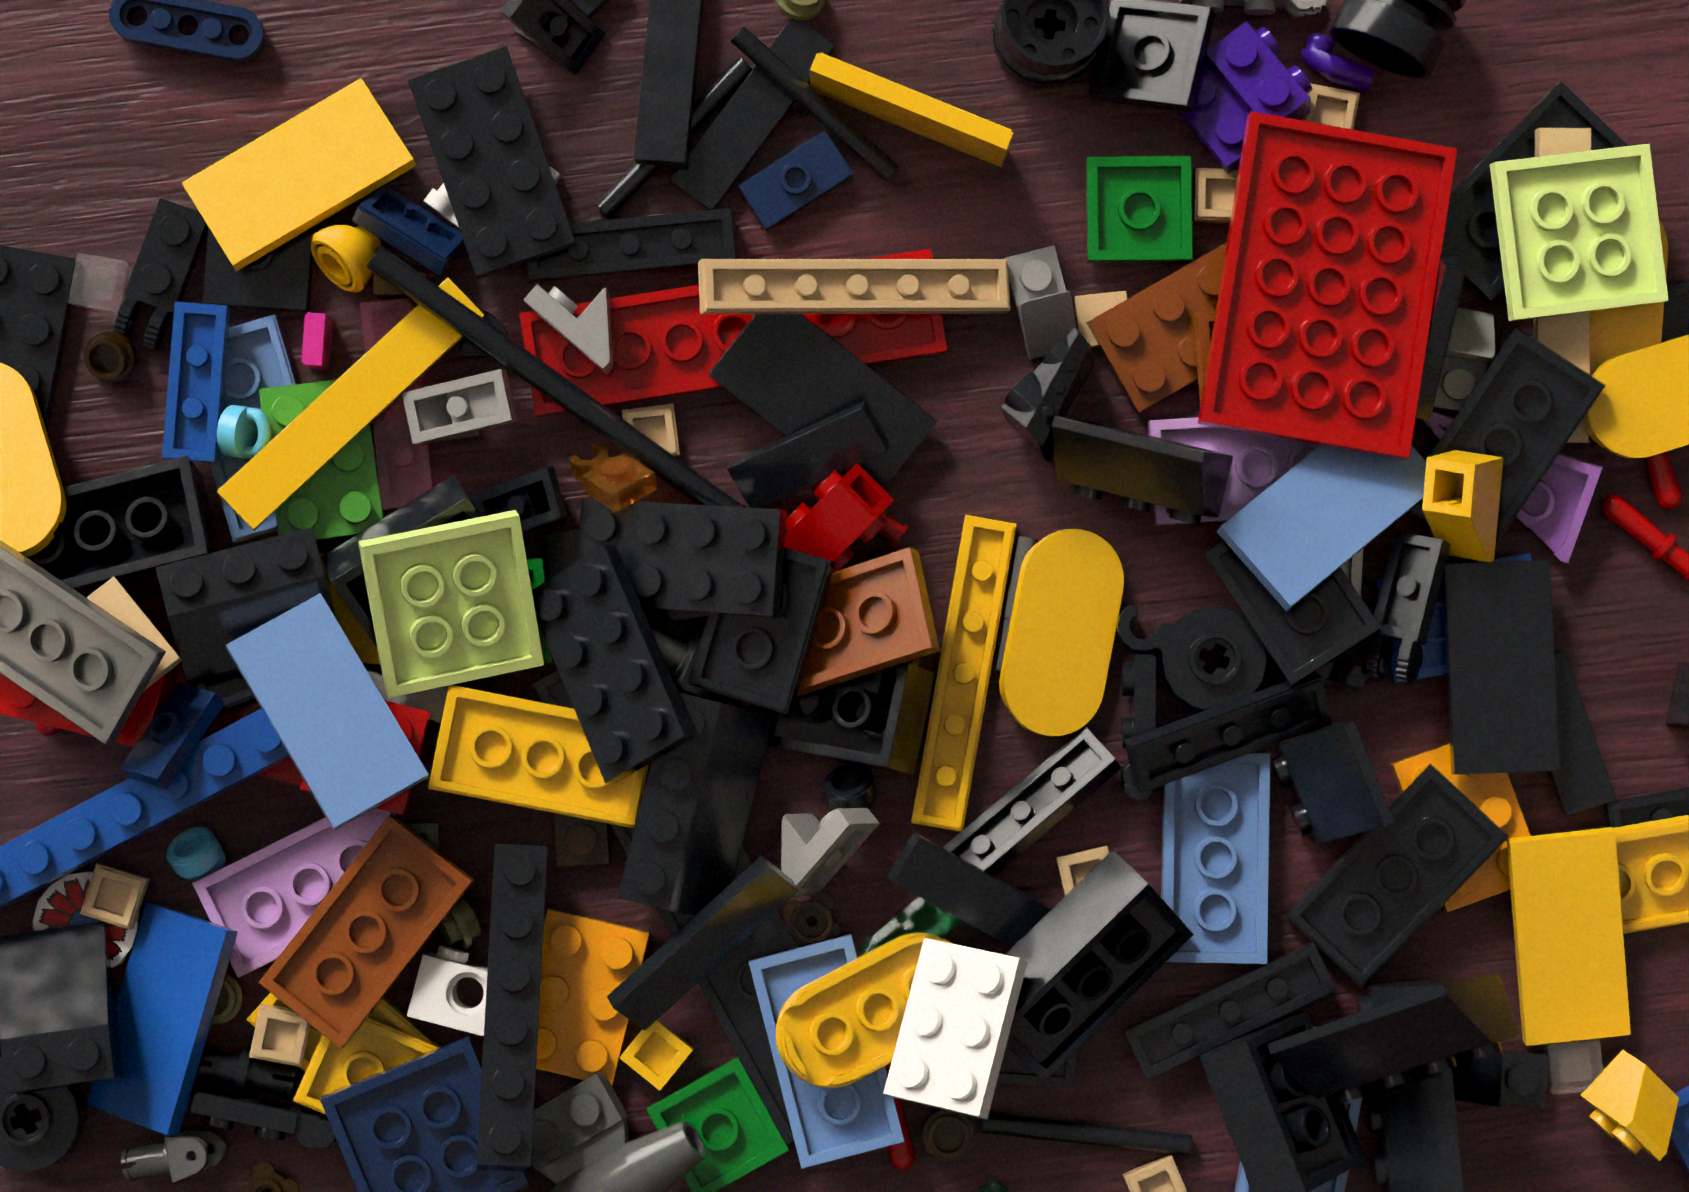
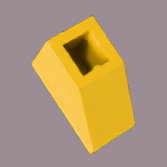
M1459 450L1427 457L1422 510L1434 538L1443 539L1451 544L1448 555L1489 563L1494 561L1503 457Z
M1622 1049L1580 1096L1594 1109L1589 1118L1611 1138L1615 1137L1634 1155L1643 1149L1660 1161L1667 1154L1679 1097L1646 1064Z

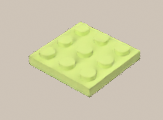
M1650 143L1499 161L1489 164L1509 321L1669 301Z
M516 510L358 541L384 687L388 698L544 665L520 516Z

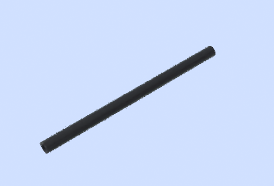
M383 246L377 250L366 266L697 505L727 507L742 505Z

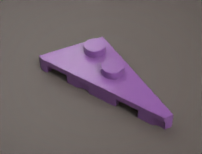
M1432 410L1431 417L1428 420L1423 419V421L1441 439L1455 417ZM1560 452L1516 517L1527 528H1530L1554 552V555L1560 561L1569 563L1603 467Z

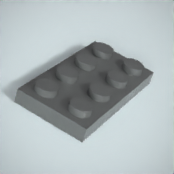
M0 540V673L104 744L114 743L166 651Z

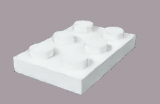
M924 938L883 1094L987 1120L1028 962L1013 956Z

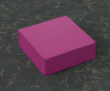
M307 312V315H305L301 362L311 370L330 371L333 319L326 313Z

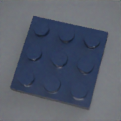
M470 1036L321 1097L320 1101L358 1192H514L529 1185L530 1181L526 1172L477 1170L482 1064Z

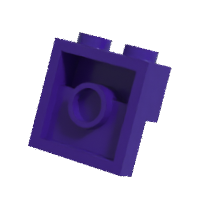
M1247 21L1207 50L1192 113L1176 111L1227 174L1240 164L1247 115L1251 111L1301 120L1310 114L1311 98L1308 94L1313 89L1305 74L1295 65L1287 70L1276 57L1281 51L1270 32L1264 27L1255 32Z

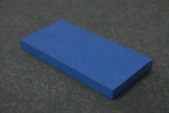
M145 903L116 1002L124 1079L93 1083L87 1105L165 1135H179L238 931L157 903Z

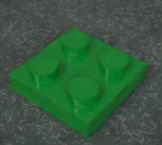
M1191 156L1086 158L1087 263L1191 262L1193 260Z
M739 1057L730 1060L646 1108L657 1130L682 1121H688L700 1134L706 1147L707 1156L684 1176L691 1192H716L790 1149Z

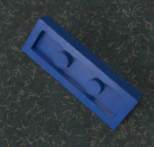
M175 302L162 458L165 460L188 455L192 462L218 464L217 427L223 409L231 308L227 305Z

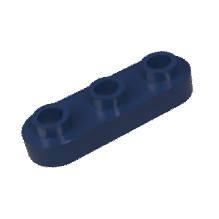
M113 0L109 8V19L114 30L123 39L135 44L243 63L256 58L262 52L266 43L264 25L252 11L242 7L205 0ZM138 10L146 11V22L140 26H133L131 24L132 15ZM187 20H196L198 22L197 31L189 36L183 35L181 31L182 25ZM239 29L248 30L249 38L246 43L242 45L232 43V36L235 31Z

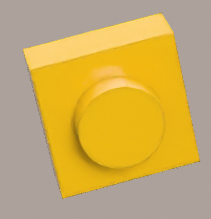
M657 1019L645 1031L642 1029L619 1058L660 1091L694 1048Z

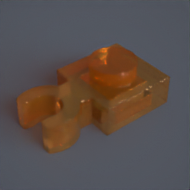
M595 443L591 445L593 459L582 460L576 455L569 457L573 476L577 481L584 483L585 492L613 512H617L658 490L653 471L626 453L610 458L608 448L603 444Z

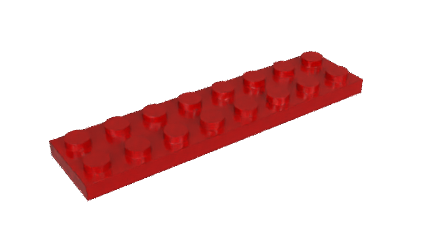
M931 248L865 259H933ZM699 285L610 298L614 367L608 374H605L534 311L519 313L524 348L605 407L724 388L711 378L708 372L753 316L700 315ZM591 302L576 304L578 308L572 315L578 318ZM803 314L867 365L947 353L942 314ZM530 385L536 417L569 413Z

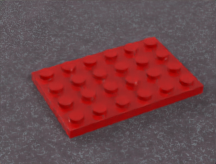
M1253 111L1247 115L1198 424L1399 460H1406L1410 457L1457 148Z

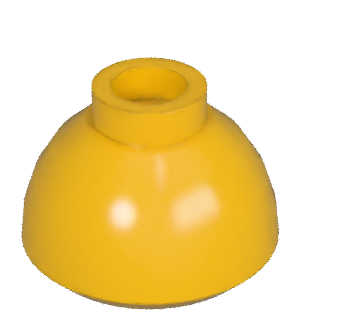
M332 225L312 235L311 252L320 270L332 283L345 291L355 293L360 292L369 283L374 272L366 266L381 247L379 237L360 225L356 227Z

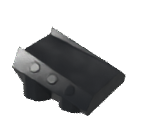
M1075 328L1047 353L1042 363L1034 372L1025 375L1009 391L1004 404L1001 406L1006 421L1048 463L1054 453L1052 434L1054 416L1071 417L1095 365L1090 344Z

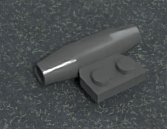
M604 1071L592 1075L534 1110L531 1163L535 1171L538 1170L556 1183L548 1192H666L706 1158V1147L698 1131L688 1121L679 1122L629 1141L627 1118L629 1117Z

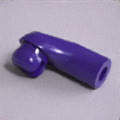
M1312 33L1307 37L1306 48L1301 49V56L1306 66L1330 82L1364 93L1370 88L1374 77L1373 68L1331 54L1335 44L1328 35Z

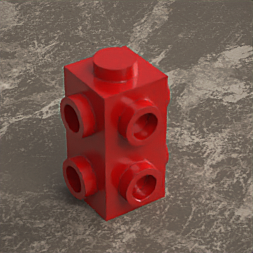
M858 463L843 477L834 470L813 492L820 500L811 509L803 502L786 519V529L789 532L785 535L784 547L834 561L833 572H836L856 554L849 546L858 537L866 544L883 528L887 521L881 514L894 499Z

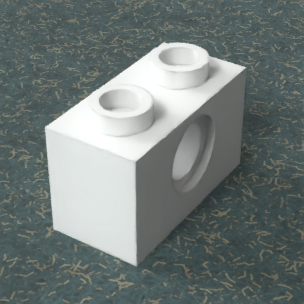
M439 945L437 953L427 952L423 954L407 1017L484 1036L488 967L468 962V952L452 947ZM462 978H474L482 985L484 996L479 1005L468 1006L458 998L457 986Z

